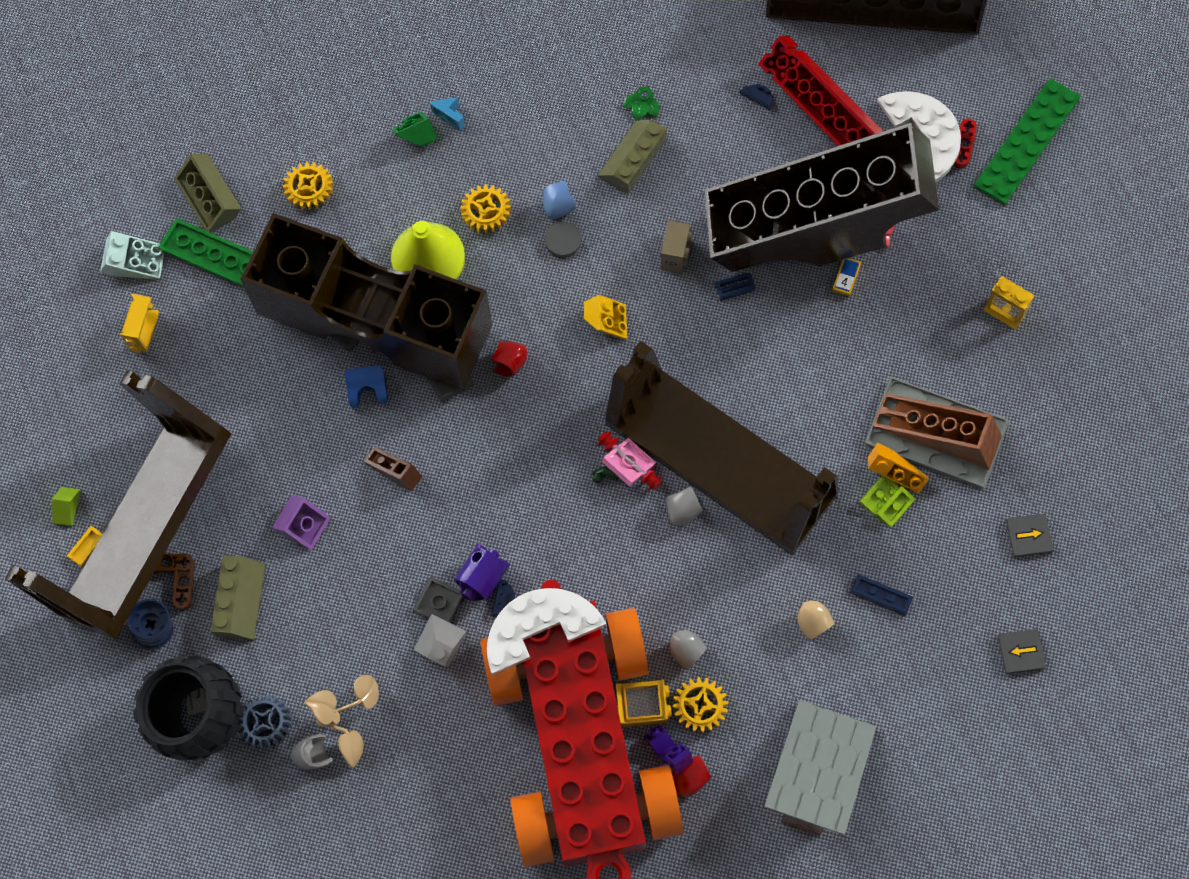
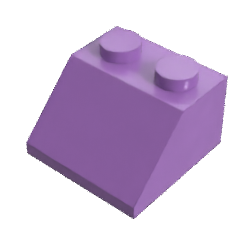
M291 495L272 528L285 538L312 550L331 517L304 497Z

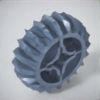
M258 695L257 702L252 698L250 699L252 703L250 706L246 703L244 704L247 710L243 711V717L239 719V723H242L239 725V731H242L240 736L242 738L246 737L245 742L247 744L252 742L251 746L253 748H256L259 744V748L263 750L266 744L271 749L273 742L278 746L279 738L283 741L286 739L283 733H290V730L286 727L292 726V722L287 721L292 718V715L287 713L289 711L288 706H284L282 700L278 702L276 696L271 699L269 695H266L263 700L262 696ZM261 708H272L271 710L268 709L265 713L258 712ZM279 712L280 723L278 728H276L274 726V720L276 718V714ZM254 716L256 719V723L253 726L254 729L251 731L250 720L251 717ZM258 717H261L262 719L268 721V724L271 727L262 724L261 720ZM265 731L272 732L269 736L258 737L259 734L261 735Z

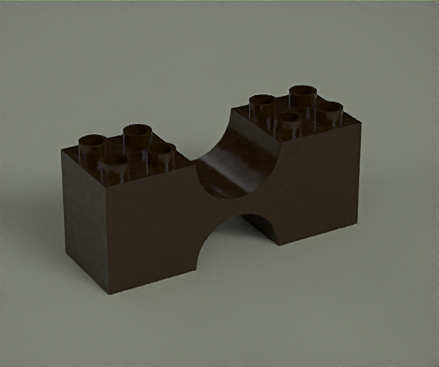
M272 213L240 279L258 315L322 339H326L328 334H340L357 339L382 352L397 367L462 391L465 389L492 328L487 290L415 264L411 271H397L380 266L356 253L346 244L343 238Z

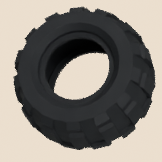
M179 656L176 659H168L156 665V670L148 672L142 679L143 684L140 690L137 689L134 697L136 700V709H133L134 720L139 724L138 731L144 741L152 745L156 752L165 757L181 761L200 760L209 757L212 753L221 751L229 744V738L237 734L240 728L238 726L239 719L243 717L244 707L240 704L242 694L232 675L221 665L198 656ZM204 688L207 699L204 717L196 729L189 732L184 728L180 720L181 704L190 692Z

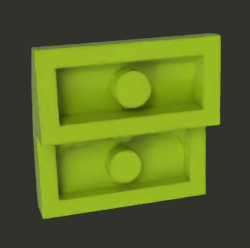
M881 476L858 503L891 528L915 501V498L904 487H899L894 481Z

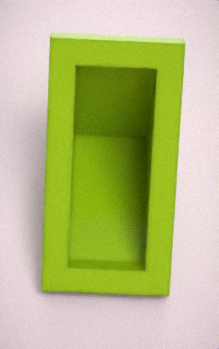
M61 487L52 498L53 524L73 526L81 494L80 489Z

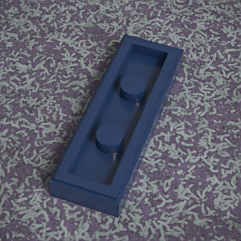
M859 574L850 592L853 595L906 616L913 596Z

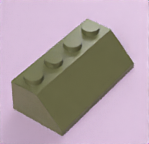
M652 120L635 121L598 174V178L629 194L666 141L667 128Z
M190 154L174 179L205 231L211 233L232 222L240 212L241 207L208 154Z
M223 555L211 625V633L215 637L254 640L266 564L245 557Z

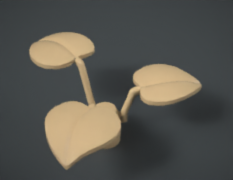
M362 675L356 679L354 693L358 701L334 709L337 703L336 697L328 690L316 692L304 702L312 711L319 727L330 726L331 730H338L344 733L339 736L338 745L343 758L350 767H355L362 756L364 749L363 739L357 731L348 732L347 729L336 725L340 721L339 712L360 703H362L365 709L375 706L379 697V689L376 680L371 675Z

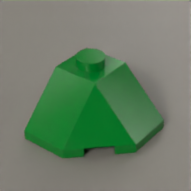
M418 112L405 118L400 128L396 126L393 129L397 137L420 146H427L437 139L429 118L423 112Z

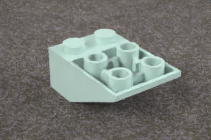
M111 231L106 239L100 272L118 277L160 279L164 253L158 249L159 243Z

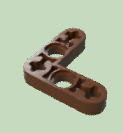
M164 554L154 573H175L172 601L178 610L185 611L192 605L195 561L188 554ZM164 559L171 560V565L168 568L161 567V562ZM175 559L178 563H184L187 559L190 564H187L184 568L182 564H176ZM182 578L189 579V583L185 587L179 586V581ZM181 592H184V598L187 600V602H183V605H180L178 602L182 599Z

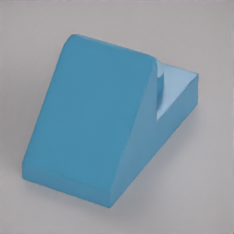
M458 98L437 100L430 103L432 113L459 131L465 126L462 114L456 111L459 107Z

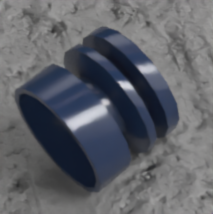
M145 599L136 603L127 621L134 641L146 649H157L164 646L173 634V623L167 607L155 599Z

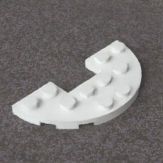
M895 92L877 98L878 104L895 128L912 121L930 139L935 182L941 180L951 170L960 151L961 134L953 113L939 100L918 92Z
M555 588L527 592L505 606L491 627L487 642V658L491 673L494 675L529 660L530 655L523 642L526 638L561 624L566 638L570 642L605 627L606 622L589 601L573 592Z

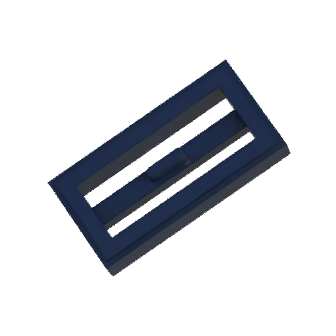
M750 272L714 283L720 301L756 291ZM746 279L749 280V281H746V282L733 284L732 286L725 287V288H722V289L720 288L721 286H725V285L732 284V283H735V282H739V281H742V280H746Z

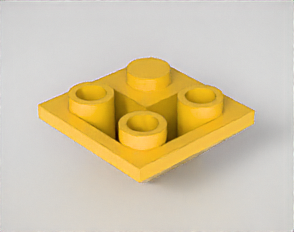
M601 295L584 301V319L597 331L623 340L627 339L626 304Z

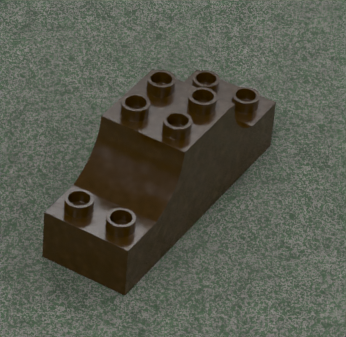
M913 123L892 128L705 189L710 258L731 272L765 262L780 260L804 261L819 267L887 247L885 233L901 221L939 210L930 139Z

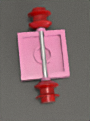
M611 431L608 433L603 432L598 438V446L603 445L605 446L604 452H611L603 458L602 462L629 487L642 478L641 485L647 484L649 486L648 491L652 489L655 491L662 483L660 481L662 477H656L654 475L655 470L650 471L654 468L656 462L629 438L618 446V437L612 438Z

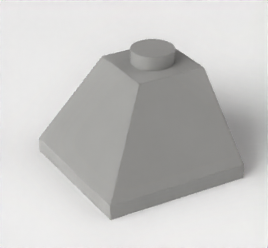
M431 614L414 650L444 667H450L467 631Z

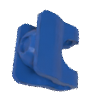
M381 366L355 368L345 372L348 401L351 408L359 407L360 395L367 389L376 392L380 404L388 402L386 377Z

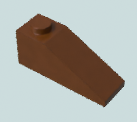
M375 446L363 461L397 485L411 492L423 477L411 463Z

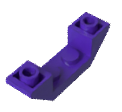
M660 725L650 729L647 735L643 737L661 761L666 765L669 764L670 769L676 774L693 763L690 750L682 743L676 745L667 731Z

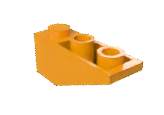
M880 443L876 444L868 456V469L918 494L929 480L927 475L897 452Z

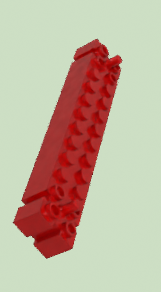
M779 36L771 46L773 49L772 53H766L758 63L767 74H774L772 79L838 146L883 132L804 50H796L799 45L790 36Z

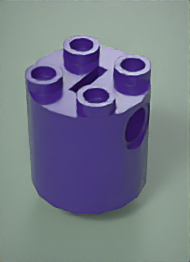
M477 544L454 578V582L461 588L459 593L464 598L470 601H487L510 567V564L503 559H499L500 554L495 550L490 549L487 551L485 547Z

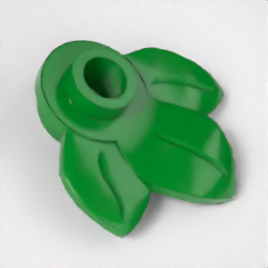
M640 87L636 93L630 94L625 99L624 107L632 108V115L635 121L641 120L647 113L655 118L659 113V104L653 98V91L649 87ZM645 92L648 94V96L646 98H642L641 94Z

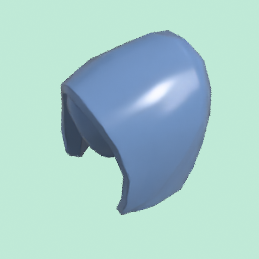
M566 181L551 184L543 190L544 212L550 219H558L576 209L575 200L570 195Z

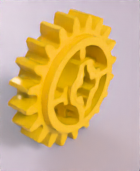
M306 162L305 167L299 163V169L292 167L293 173L287 172L288 178H284L285 185H283L284 194L289 203H293L295 208L300 205L301 210L307 206L309 211L312 205L316 209H318V203L325 205L324 199L330 200L329 194H333L332 187H334L333 178L329 174L328 169H324L322 164L317 167L315 162H313L312 166H309V163ZM299 181L298 189L295 190V185ZM322 181L321 189H320L319 191H317L318 188L320 187V186H319V183Z
M487 184L484 185V189H481L478 185L477 191L471 188V195L465 194L466 200H462L463 206L460 207L465 224H470L471 230L477 227L478 233L481 229H484L485 234H487L488 229L495 232L494 227L502 229L501 223L507 224L506 218H510V211H512L510 199H507V193H502L501 188L495 191L494 185L488 189ZM493 200L497 201L501 207H496ZM472 209L476 210V213L479 214V218L473 215V213L471 212Z
M700 677L697 678V683L689 679V686L682 683L684 690L677 689V694L680 696H674L673 698L675 702H678V704L673 705V709L679 710L674 716H681L679 724L686 722V730L693 726V733L696 732L697 728H700L703 734L705 727L712 732V725L717 728L719 727L717 720L724 722L725 718L721 714L728 713V710L723 708L729 704L728 701H723L727 694H720L722 686L715 688L716 681L708 684V678L703 683ZM700 690L697 696L687 698L692 692ZM707 693H710L715 698L717 705L709 701ZM703 698V706L702 709H700V712L698 713L697 704H699L701 699ZM684 705L689 706L693 710L694 718L688 715ZM711 712L714 713L712 717L706 720H701L704 714Z

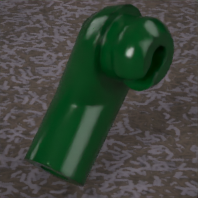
M607 466L596 469L592 473V480L595 483H601L606 476L619 479Z

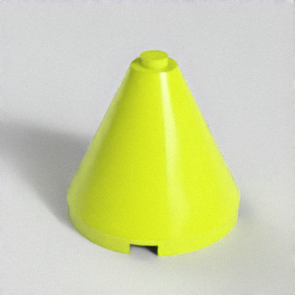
M419 221L402 232L396 239L391 252V263L393 270L411 271L415 264L457 280L464 268L465 252L461 239L452 229L439 223Z

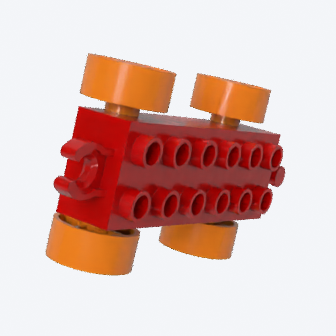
M547 580L542 584L541 589H561V586L555 580ZM590 601V603L596 608L595 601ZM635 607L605 613L607 635H602L600 628L568 642L562 626L559 624L526 638L523 642L530 655V659L494 675L491 673L487 658L488 637L480 639L494 707L524 701L520 680L527 678L553 809L550 812L545 811L541 791L510 797L524 868L555 862L551 840L558 838L564 867L588 863L587 879H600L599 873L602 868L612 866L618 870V879H631V869L624 855L646 850V840L642 826L643 820H648L653 841L684 834L678 798L669 764L639 770L638 774L642 792L635 793L608 661L614 660L619 681L649 675L644 642Z

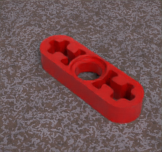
M964 119L959 127L961 141L966 140L970 144L968 147L960 145L958 158L953 164L959 169L966 168L970 161L977 124L973 119ZM966 125L970 126L968 134H965ZM961 153H964L963 162L959 161Z

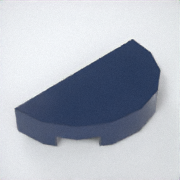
M756 84L745 86L740 90L741 95L771 110L773 97L771 91L766 86Z
M501 579L497 585L492 617H497L504 607L515 599V592L506 580Z

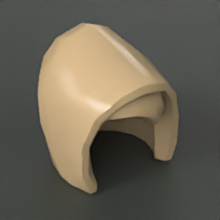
M809 600L803 602L798 611L797 621L800 630L810 640L835 624L830 611L818 601Z

